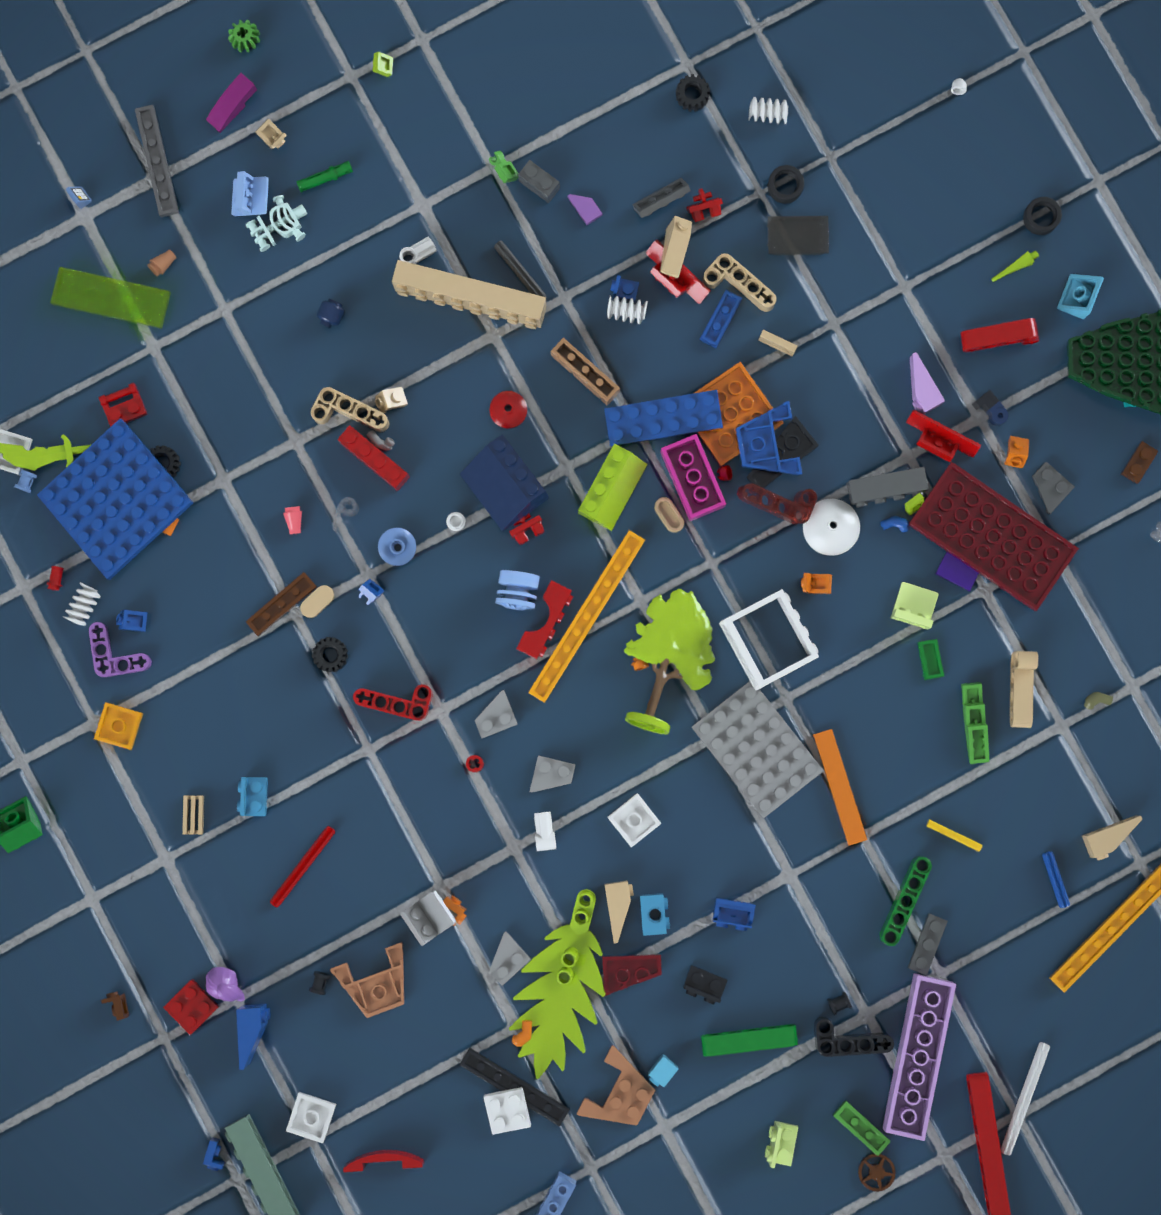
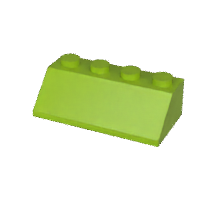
M614 443L578 509V514L612 531L648 464L632 452Z

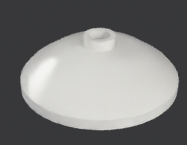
M821 500L815 503L804 517V537L812 549L823 555L834 556L845 553L856 543L859 537L860 521L858 515L849 504L842 500ZM831 522L836 523L835 529L830 527Z

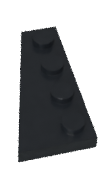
M796 416L776 440L779 460L797 457L801 460L819 446ZM753 469L747 476V479L757 492H760L783 473Z

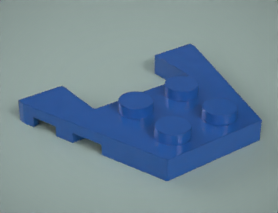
M789 401L735 429L742 467L802 475L799 457L779 460L773 422L792 419Z

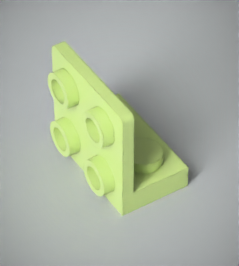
M902 582L891 618L928 630L932 628L933 620L931 618L939 594Z
M775 1121L774 1126H770L769 1138H771L770 1146H766L765 1157L771 1168H775L776 1163L791 1166L798 1132L797 1125Z

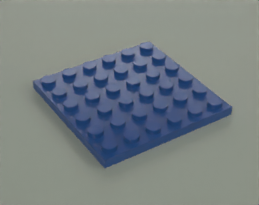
M121 418L37 494L108 580L113 578L194 503Z

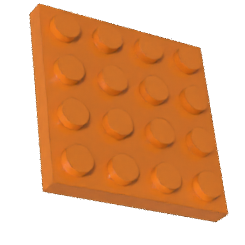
M741 362L694 392L718 391L723 428L697 432V434L720 467L740 454L735 429L773 409ZM783 421L773 422L774 430L784 424Z

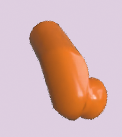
M523 1020L522 1031L512 1037V1043L516 1047L523 1046L531 1039V1020Z

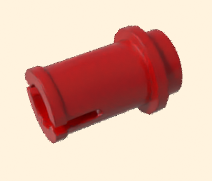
M52 566L50 579L47 582L48 589L59 591L60 587H62L60 584L64 568Z

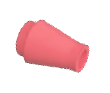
M300 506L284 508L285 513L283 514L289 534L301 533L302 511H300Z

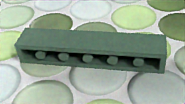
M250 1114L229 1124L225 1128V1136L229 1142H232L235 1148L234 1154L238 1160H241L244 1166L242 1168L247 1178H250L253 1184L251 1185L252 1190L256 1196H259L263 1212L268 1215H300Z

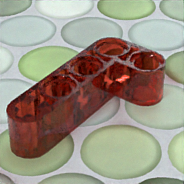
M752 483L741 485L737 491L739 499L743 502L796 525L806 523L809 520L817 501V494L812 489L797 492L793 501ZM746 489H749L748 492L751 493V494H753V495L747 496L748 493L745 492V490H746ZM805 493L809 496L808 503L803 500ZM764 495L768 498L767 505H764L762 503V497ZM780 503H783L785 506L783 513L779 510ZM797 511H800L802 514L800 521L796 518Z

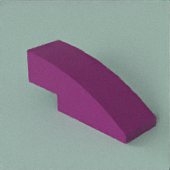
M240 73L219 98L206 120L221 133L244 109V103L257 91L256 86Z

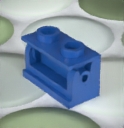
M716 898L712 921L716 922L718 927L728 928L729 924L735 925L737 930L747 931V928H752L751 924L753 923L756 905Z

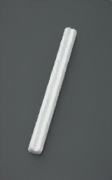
M1040 1042L1001 1146V1152L1008 1156L1012 1154L1050 1046L1043 1042Z

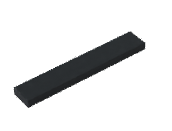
M469 1047L459 1064L501 1091L522 1087L527 1107L559 1127L570 1110L567 1106Z

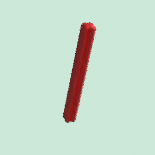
M327 826L272 897L270 903L277 908L281 905L335 834V830L332 827Z

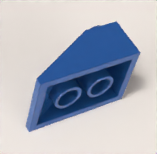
M267 1003L243 1005L236 1010L239 1070H244L251 1064L268 1020H270V1008H267Z

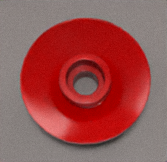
M504 391L497 394L491 401L490 416L494 423L502 428H515L525 420L527 404L520 394L513 391ZM510 405L512 407L511 411H505V406Z

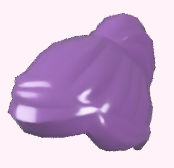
M215 967L207 973L206 990L209 995L229 1002L235 1000L243 1002L245 1000L242 990L238 987V980L234 971L224 967Z

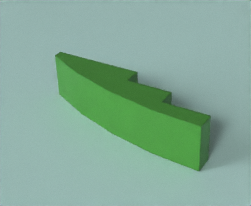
M982 683L961 684L969 763L990 762L988 725L985 718Z

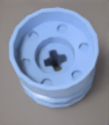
M500 570L498 583L506 586V590H497V594L505 596V598H496L495 603L514 610L535 609L536 604L527 602V600H536L537 596L530 594L529 590L538 589L540 576L519 571Z

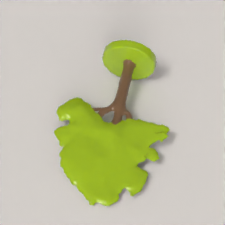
M682 589L672 591L667 602L662 599V595L652 599L646 614L653 619V622L646 626L641 622L636 624L637 634L642 637L634 642L631 639L630 642L626 643L627 647L624 649L628 656L651 663L653 671L656 673V681L645 714L627 712L625 721L638 728L665 735L669 734L671 726L663 720L654 717L665 683L671 678L683 679L691 690H699L710 684L712 680L710 669L703 670L702 667L715 661L712 646L709 645L712 641L711 633L713 631L705 611L702 610L697 602L693 591L686 593ZM670 663L676 665L674 672L666 674L667 666Z

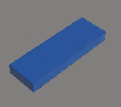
M725 290L700 337V341L717 348L742 301V297Z

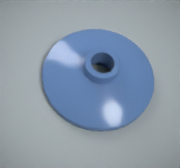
M392 528L380 537L378 551L386 563L393 566H401L408 563L414 557L416 541L409 531L403 528ZM400 544L401 550L396 551L394 549L395 545Z

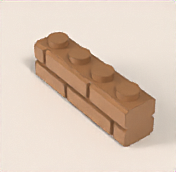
M562 338L551 350V356L567 371L573 373V376L599 399L601 398L605 405L608 406L620 393V387L565 338Z

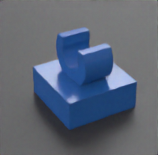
M371 579L363 583L358 589L361 592L359 598H362L364 595L368 598L367 605L378 599L384 592Z

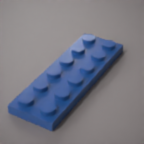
M717 390L604 409L610 447L614 443L619 446L723 428Z

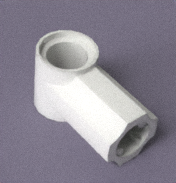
M428 236L411 247L403 248L400 251L399 257L401 261H405L403 259L404 256L411 255L413 259L405 262L417 264L437 252V249Z
M551 812L534 813L537 851L556 849Z

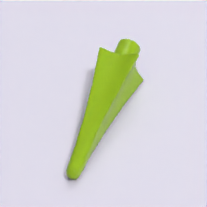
M1036 250L1032 253L1027 251L1009 267L991 279L992 282L1033 265L1034 260L1039 257V254Z

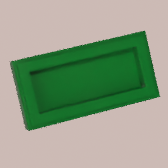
M937 639L917 642L924 680L944 677Z

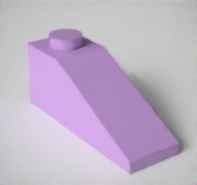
M916 352L913 353L910 357L913 406L916 411L926 414L942 405L945 400Z

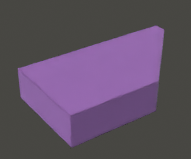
M568 195V199L586 225L602 216V212L592 198Z

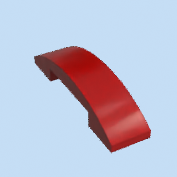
M379 1150L354 1158L344 1166L343 1172L363 1171L365 1163L402 1161L403 1169L420 1168L424 1165V1159L404 1151Z

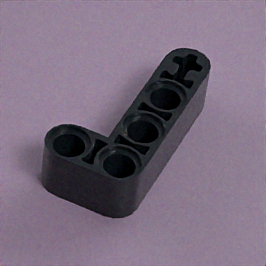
M818 1017L814 1022L815 1047L825 1057L888 1053L894 1047L893 1039L886 1033L834 1036V1026L828 1018ZM827 1022L829 1025L828 1029L820 1031V1023ZM883 1038L888 1041V1043H885V1047L881 1044H874V1041L883 1042ZM863 1039H868V1047L861 1049L860 1042ZM849 1041L848 1049L841 1050V1042ZM823 1042L830 1043V1048L827 1051L820 1049Z

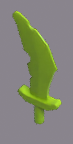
M63 434L61 438L64 440V445L48 447V449L35 447L28 451L20 445L0 443V453L12 465L36 471L38 468L52 462L67 459V468L74 461L73 455L83 453L91 444L72 447L70 440Z

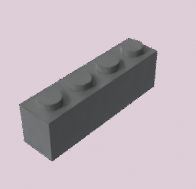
M924 467L849 480L846 483L851 506L856 505L857 508L868 506V502L875 501V504L887 502L886 499L894 498V501L905 499L906 495L914 497L921 493L923 496L924 492L929 489Z

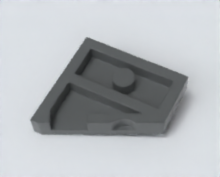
M1047 462L1032 476L1048 515L1054 511L1074 488L1067 479Z

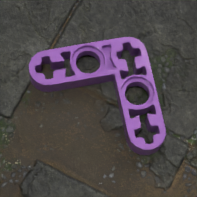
M95 622L89 627L94 670L98 676L112 677L141 672L150 668L151 658L143 653L112 658L107 626L103 623ZM97 626L103 629V632H100V638H105V641L95 642V639L99 640L98 634L94 633V630H97ZM101 644L105 645V654L98 655L97 647ZM140 657H142V658H143L144 660H146L147 662L144 663V664H143L144 667H142L141 665H138V664H137V665H133V664H132V661H133V662L140 661V660H141ZM98 658H108V660H104V665L109 667V669L105 671V674L104 672L100 671V668L103 667L102 661H98ZM121 660H126L128 663V667L124 671L118 668Z

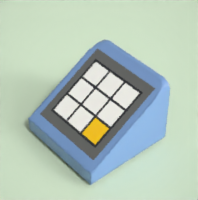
M82 187L66 188V192L79 208L82 209L92 202Z

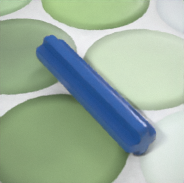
M1052 851L1042 854L1058 905L1060 908H1066L1070 906V902L1054 853Z

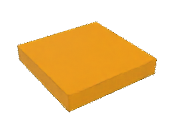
M105 702L94 739L132 750L143 713Z

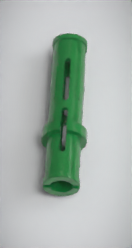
M348 160L334 167L329 166V169L296 182L302 193L325 182L336 181L339 177L352 173L353 170Z

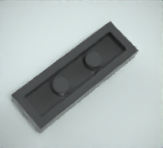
M680 178L632 205L636 213L643 218L651 215L657 209L667 206L677 198H682L691 190L689 185Z
M928 913L907 968L927 976L948 922L947 920Z

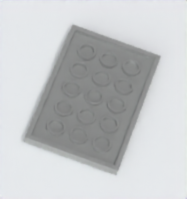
M750 681L691 727L763 819L824 771L761 690L755 691Z

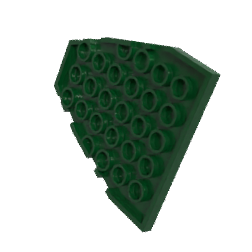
M1161 309L1156 313L1141 314L1137 318L1130 319L1129 317L1100 326L1099 329L1087 331L1081 336L1070 338L1067 342L1068 378L1105 396L1161 415Z

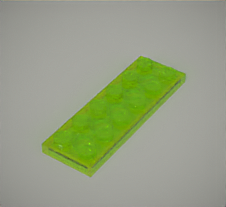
M59 267L50 303L56 306L162 329L171 292Z

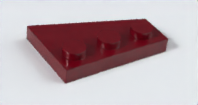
M661 954L602 956L605 996L662 975Z

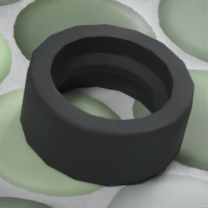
M779 166L770 174L767 185L768 192L779 203H792L799 198L803 191L804 177L794 166ZM788 174L794 177L797 182L796 190L789 195L779 193L775 188V180L778 176Z
M1038 197L1032 200L1025 209L1023 215L1024 224L1033 234L1047 235L1060 223L1062 217L1061 208L1052 198ZM1045 206L1051 210L1053 221L1050 225L1042 227L1033 221L1031 214L1035 207Z

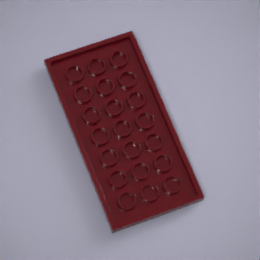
M953 462L948 465L924 500V503L909 522V526L1033 611H1037L1079 549Z

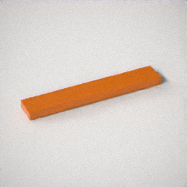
M829 729L813 734L847 844L850 846L866 841L867 837L833 730Z

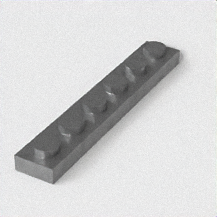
M154 105L136 108L135 113L159 216L162 218L178 214L179 210Z

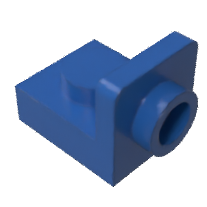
M617 275V279L612 280L610 291H613V298L618 296V299H623L625 297L627 301H630L632 298L633 302H635L639 282L621 279V276Z
M122 610L117 615L116 625H119V630L146 632L148 612Z
M215 1137L209 1142L203 1164L207 1165V1168L210 1170L218 1171L223 1169L226 1162L215 1159V1157H219L222 1148L219 1145L221 1139Z

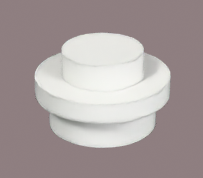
M453 512L447 517L446 523L450 530L460 531L464 528L466 520L461 513Z

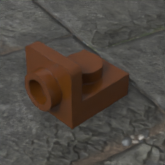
M118 991L106 994L107 998L101 1000L102 1004L113 1001L112 1013L113 1016H116V1020L129 1017L125 993L118 995Z

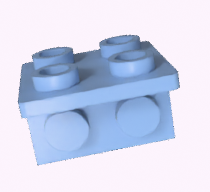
M245 171L238 172L237 179L233 180L231 214L233 216L266 214L269 179L266 176L252 177Z

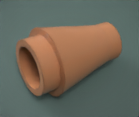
M168 250L151 259L148 267L156 276L163 275L176 259V256L171 250Z

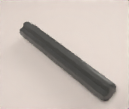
M503 241L497 242L494 245L495 250L529 292L546 297V294Z

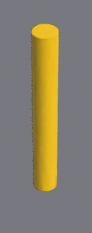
M930 819L926 824L927 827L978 852L982 848V844Z

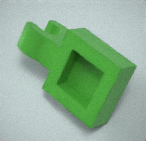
M501 151L494 152L495 156L490 157L489 162L495 166L494 169L503 183L516 181L518 179V172L511 161H506Z

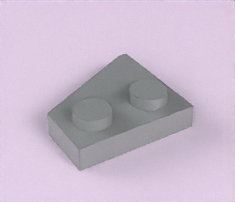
M504 690L495 697L475 720L481 738L518 725Z
M538 756L529 792L571 784L576 764Z
M507 931L502 936L489 970L501 986L531 960Z

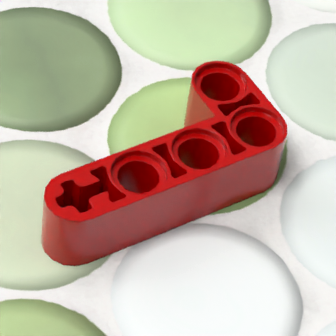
M1034 318L970 329L960 333L963 352H973L1020 342L1023 345L1039 342L1037 322Z
M423 684L415 688L412 701L361 688L353 694V700L359 706L416 721H422L427 717L433 697L432 689ZM422 688H426L429 692L428 697L425 699H421L418 695ZM363 692H365V696L372 698V694H375L372 699V706H370L371 702L363 700L361 703V699L358 696L363 695ZM380 697L386 699V705L382 708H379L376 704L377 699ZM398 702L404 703L405 709L403 712L398 713L395 710V705ZM416 707H422L424 711L423 715L419 718L414 716V709Z

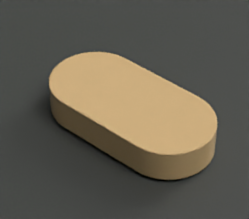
M659 498L654 507L656 514L668 531L672 533L681 531L684 526L682 515L669 498Z
M326 585L318 587L302 602L300 607L302 614L308 618L316 617L334 600V591Z

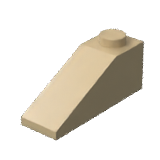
M674 216L667 227L661 273L675 278L679 277L691 236V221Z
M1135 815L1082 835L1090 858L1102 860L1109 857L1108 853L1113 852L1142 821V817Z
M627 880L605 884L614 943H618L631 902L630 896H634L632 884L628 885Z

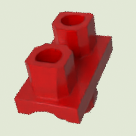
M701 188L698 189L699 195L693 196L694 202L701 201V203L686 207L687 212L691 213L693 221L698 222L704 220L702 210L709 208L711 217L721 215L720 204H723L722 198L719 197L706 201L707 198L712 197V193H704Z
M528 513L514 524L516 526L522 523L520 526L509 531L512 539L515 538L520 546L529 541L525 534L529 529H532L536 537L544 533L540 515L525 522V520L531 518V515Z

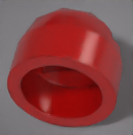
M729 465L722 466L717 470V473L720 474L717 477L721 481L732 479V469Z

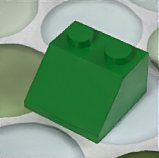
M27 796L0 810V845L7 853L19 849L21 846L43 835L41 822Z

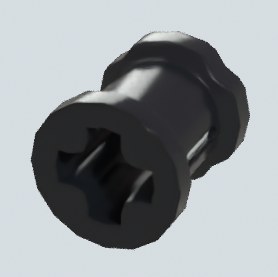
M314 971L313 975L315 977L309 991L325 995L326 984L331 975Z
M842 992L841 996L834 999H827L834 1016L837 1015L838 1011L852 1008L846 992Z

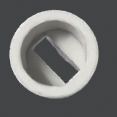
M961 78L955 79L952 83L951 92L956 95L966 93V82Z

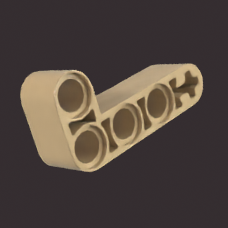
M721 254L705 271L703 284L709 289L716 288L726 279L760 310L768 312L773 309L776 303V295L731 255ZM721 261H726L729 263V266L727 268H723L720 266L719 263ZM736 273L742 274V275H743V279H742V280H737V279H735V278H734V274H736ZM714 275L717 280L711 282L707 279V276ZM751 285L756 286L758 291L750 292L748 287ZM767 299H770V300H771L770 303H769V302H767L766 304L764 303V300H767Z
M330 387L323 388L320 391L311 409V416L318 424L327 423L333 412L336 411L378 432H384L389 428V420L383 412ZM327 394H333L334 397L331 401L327 402L324 400ZM344 402L351 403L347 410L341 409ZM367 410L368 414L366 417L360 418L358 417L359 412ZM318 411H325L324 417L316 418ZM372 416L374 417V419L379 421L382 419L384 423H380L378 425L376 421L372 419Z
M1015 651L1011 655V727H1032L1034 670L1038 667L1037 652Z

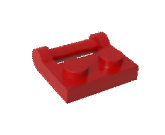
M134 382L129 384V387L107 396L101 395L98 397L110 427L120 418L128 423L148 415ZM133 394V399L110 408V402Z

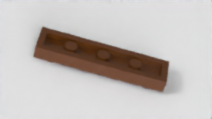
M303 572L245 622L259 637L316 589L317 586Z

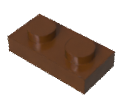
M1143 441L1140 442L1121 475L1138 484L1157 455L1158 450Z

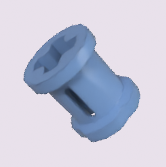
M21 469L22 474L14 487L31 493L30 488L37 475Z

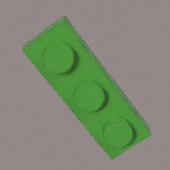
M846 1100L833 1113V1116L877 1156L891 1142Z

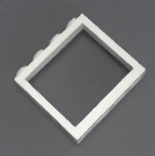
M783 589L719 623L755 691L819 657L816 645L811 643L808 637V630L805 626H802L799 621L800 616L795 609L793 610L790 604V597L786 592L784 593ZM777 599L808 657L764 680L733 622Z

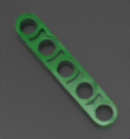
M917 856L912 860L880 931V940L888 946H895L899 942L931 871V861L926 857ZM920 860H924L926 863V867L922 871L917 868V863ZM912 878H916L918 881V885L915 888L909 886V881ZM907 895L910 898V903L907 906H903L901 899ZM900 913L902 921L899 924H895L893 917L895 914ZM892 931L894 939L887 942L885 935L887 932Z
M787 1024L705 1034L701 1036L703 1056H718L797 1046L798 1037L796 1025Z

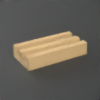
M765 330L762 331L758 340L792 357L797 348V345Z
M184 795L183 834L202 835L204 830V796ZM189 799H191L190 830H188ZM196 799H199L198 830H195Z

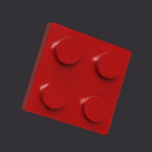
M191 979L163 1008L189 1035H192L220 1006Z

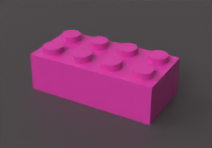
M697 434L661 448L660 453L689 521L698 519L726 506L725 499Z

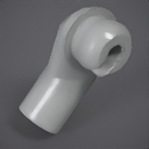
M374 430L367 434V438L379 449L389 451L395 444L392 438L387 437L385 441L380 439Z

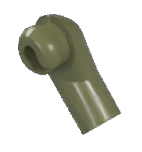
M1094 692L1085 698L1084 706L1089 710L1094 709V706L1099 703L1110 706L1113 696Z

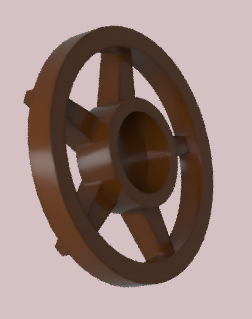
M873 1153L867 1155L860 1162L858 1168L859 1179L867 1189L876 1192L883 1191L894 1182L895 1167L887 1156L883 1154L877 1156ZM873 1157H881L879 1164L871 1165L867 1160ZM884 1160H887L891 1165L892 1173L886 1172L882 1167ZM865 1163L869 1167V1175L863 1179L862 1167ZM884 1176H891L890 1181L882 1187L881 1180ZM873 1179L877 1181L879 1188L871 1187L865 1182Z

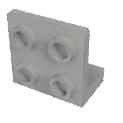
M435 890L400 913L421 946L456 923L453 914L448 910L442 898Z

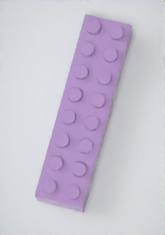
M916 973L913 974L882 1126L886 1133L925 1141L956 984L952 981Z

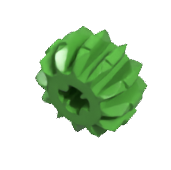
M240 19L238 25L232 23L234 29H229L228 31L230 34L228 40L232 43V47L234 49L238 48L241 53L244 49L249 53L250 47L256 49L255 43H260L258 37L260 32L256 29V25L254 23L250 24L249 20L243 23Z

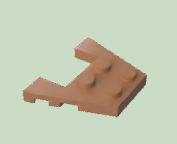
M402 942L385 948L391 968L354 981L347 962L330 969L331 973L338 979L341 986L352 997V1000L366 1018L404 1005Z
M612 1045L604 1062L621 1070V1073L604 1106L602 1107L584 1098L576 1114L637 1126L655 1092V1088Z

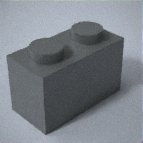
M531 160L527 162L518 174L519 182L547 203L560 190V182Z

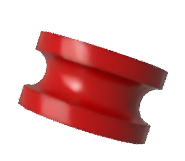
M472 755L467 758L466 767L469 771L477 773L483 769L484 761L480 756ZM478 759L480 766L472 769L470 761Z

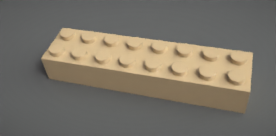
M397 260L392 279L395 291L401 296H416V299L420 301L432 300L440 306L448 304L453 309L463 311V309L471 310L470 312L475 315L487 314L489 318L495 320L500 318L507 319L508 323L515 325L522 323L530 329L541 328L547 307L546 297Z

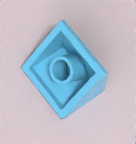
M1070 274L1057 309L1085 319L1092 311L1104 278L1101 276Z

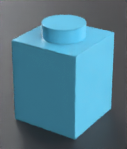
M662 1054L648 1071L649 1080L657 1087L659 1085L665 1087L679 1068Z

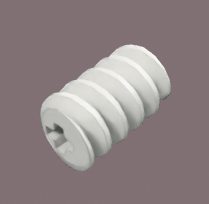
M753 97L750 102L748 121L751 116H754V120L757 122L759 116H761L762 122H765L768 117L770 123L776 118L777 124L780 123L781 119H784V124H786L788 116L786 100H783L780 105L779 99H776L774 104H772L771 98H768L766 103L764 98H760L757 103L756 97Z
M610 295L607 317L611 319L614 314L615 320H618L622 316L623 322L629 317L630 323H633L635 318H637V323L641 324L642 320H645L648 301L641 306V300L634 304L631 298L626 303V298L623 297L621 302H619L618 296H616L612 301Z
M80 582L83 589H76L80 596L72 597L76 603H69L73 609H66L65 612L69 616L62 617L78 625L86 626L83 618H90L86 612H93L90 605H97L93 598H100L101 596L97 593V590Z

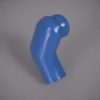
M892 516L880 522L883 530L893 526L898 527L901 532H907L910 529L909 521L899 516Z

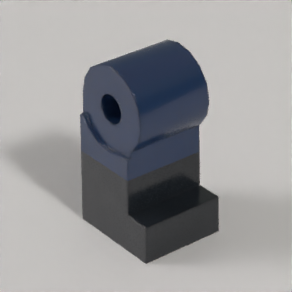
M991 390L972 404L976 410L981 407L989 416L990 423L994 426H1000L1008 420V411Z

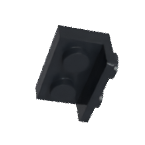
M691 965L683 988L686 989V994L697 997L698 994L704 997V1001L714 1005L715 1002H721V997L728 980Z

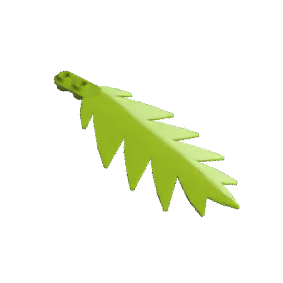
M588 889L581 890L578 893L570 925L561 926L545 936V940H559L537 954L521 969L522 973H550L540 977L513 997V1000L544 999L525 1012L509 1027L510 1031L522 1029L523 1020H531L532 1027L538 1026L532 1033L531 1039L523 1045L518 1054V1057L521 1058L534 1053L536 1079L541 1077L552 1059L562 1071L565 1070L566 1052L563 1033L582 1053H585L583 1036L573 1009L594 1025L598 1023L590 999L581 983L583 982L602 997L605 996L602 978L591 949L599 956H602L603 953L596 937L589 930L596 896ZM584 896H589L590 901H585ZM579 914H584L586 918L581 919Z

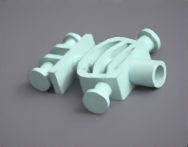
M283 195L273 198V202H276L277 206L273 207L270 211V225L265 226L260 216L256 218L261 226L257 227L256 220H251L246 224V227L251 230V236L257 237L254 241L261 247V252L270 248V244H267L265 241L268 238L273 246L276 245L270 235L274 230L284 238H289L294 234L297 242L305 237L306 234L299 230L302 227L298 219L307 215L302 204L291 209L288 203L283 202ZM277 214L279 220L274 222V217ZM283 226L286 231H281L279 228Z

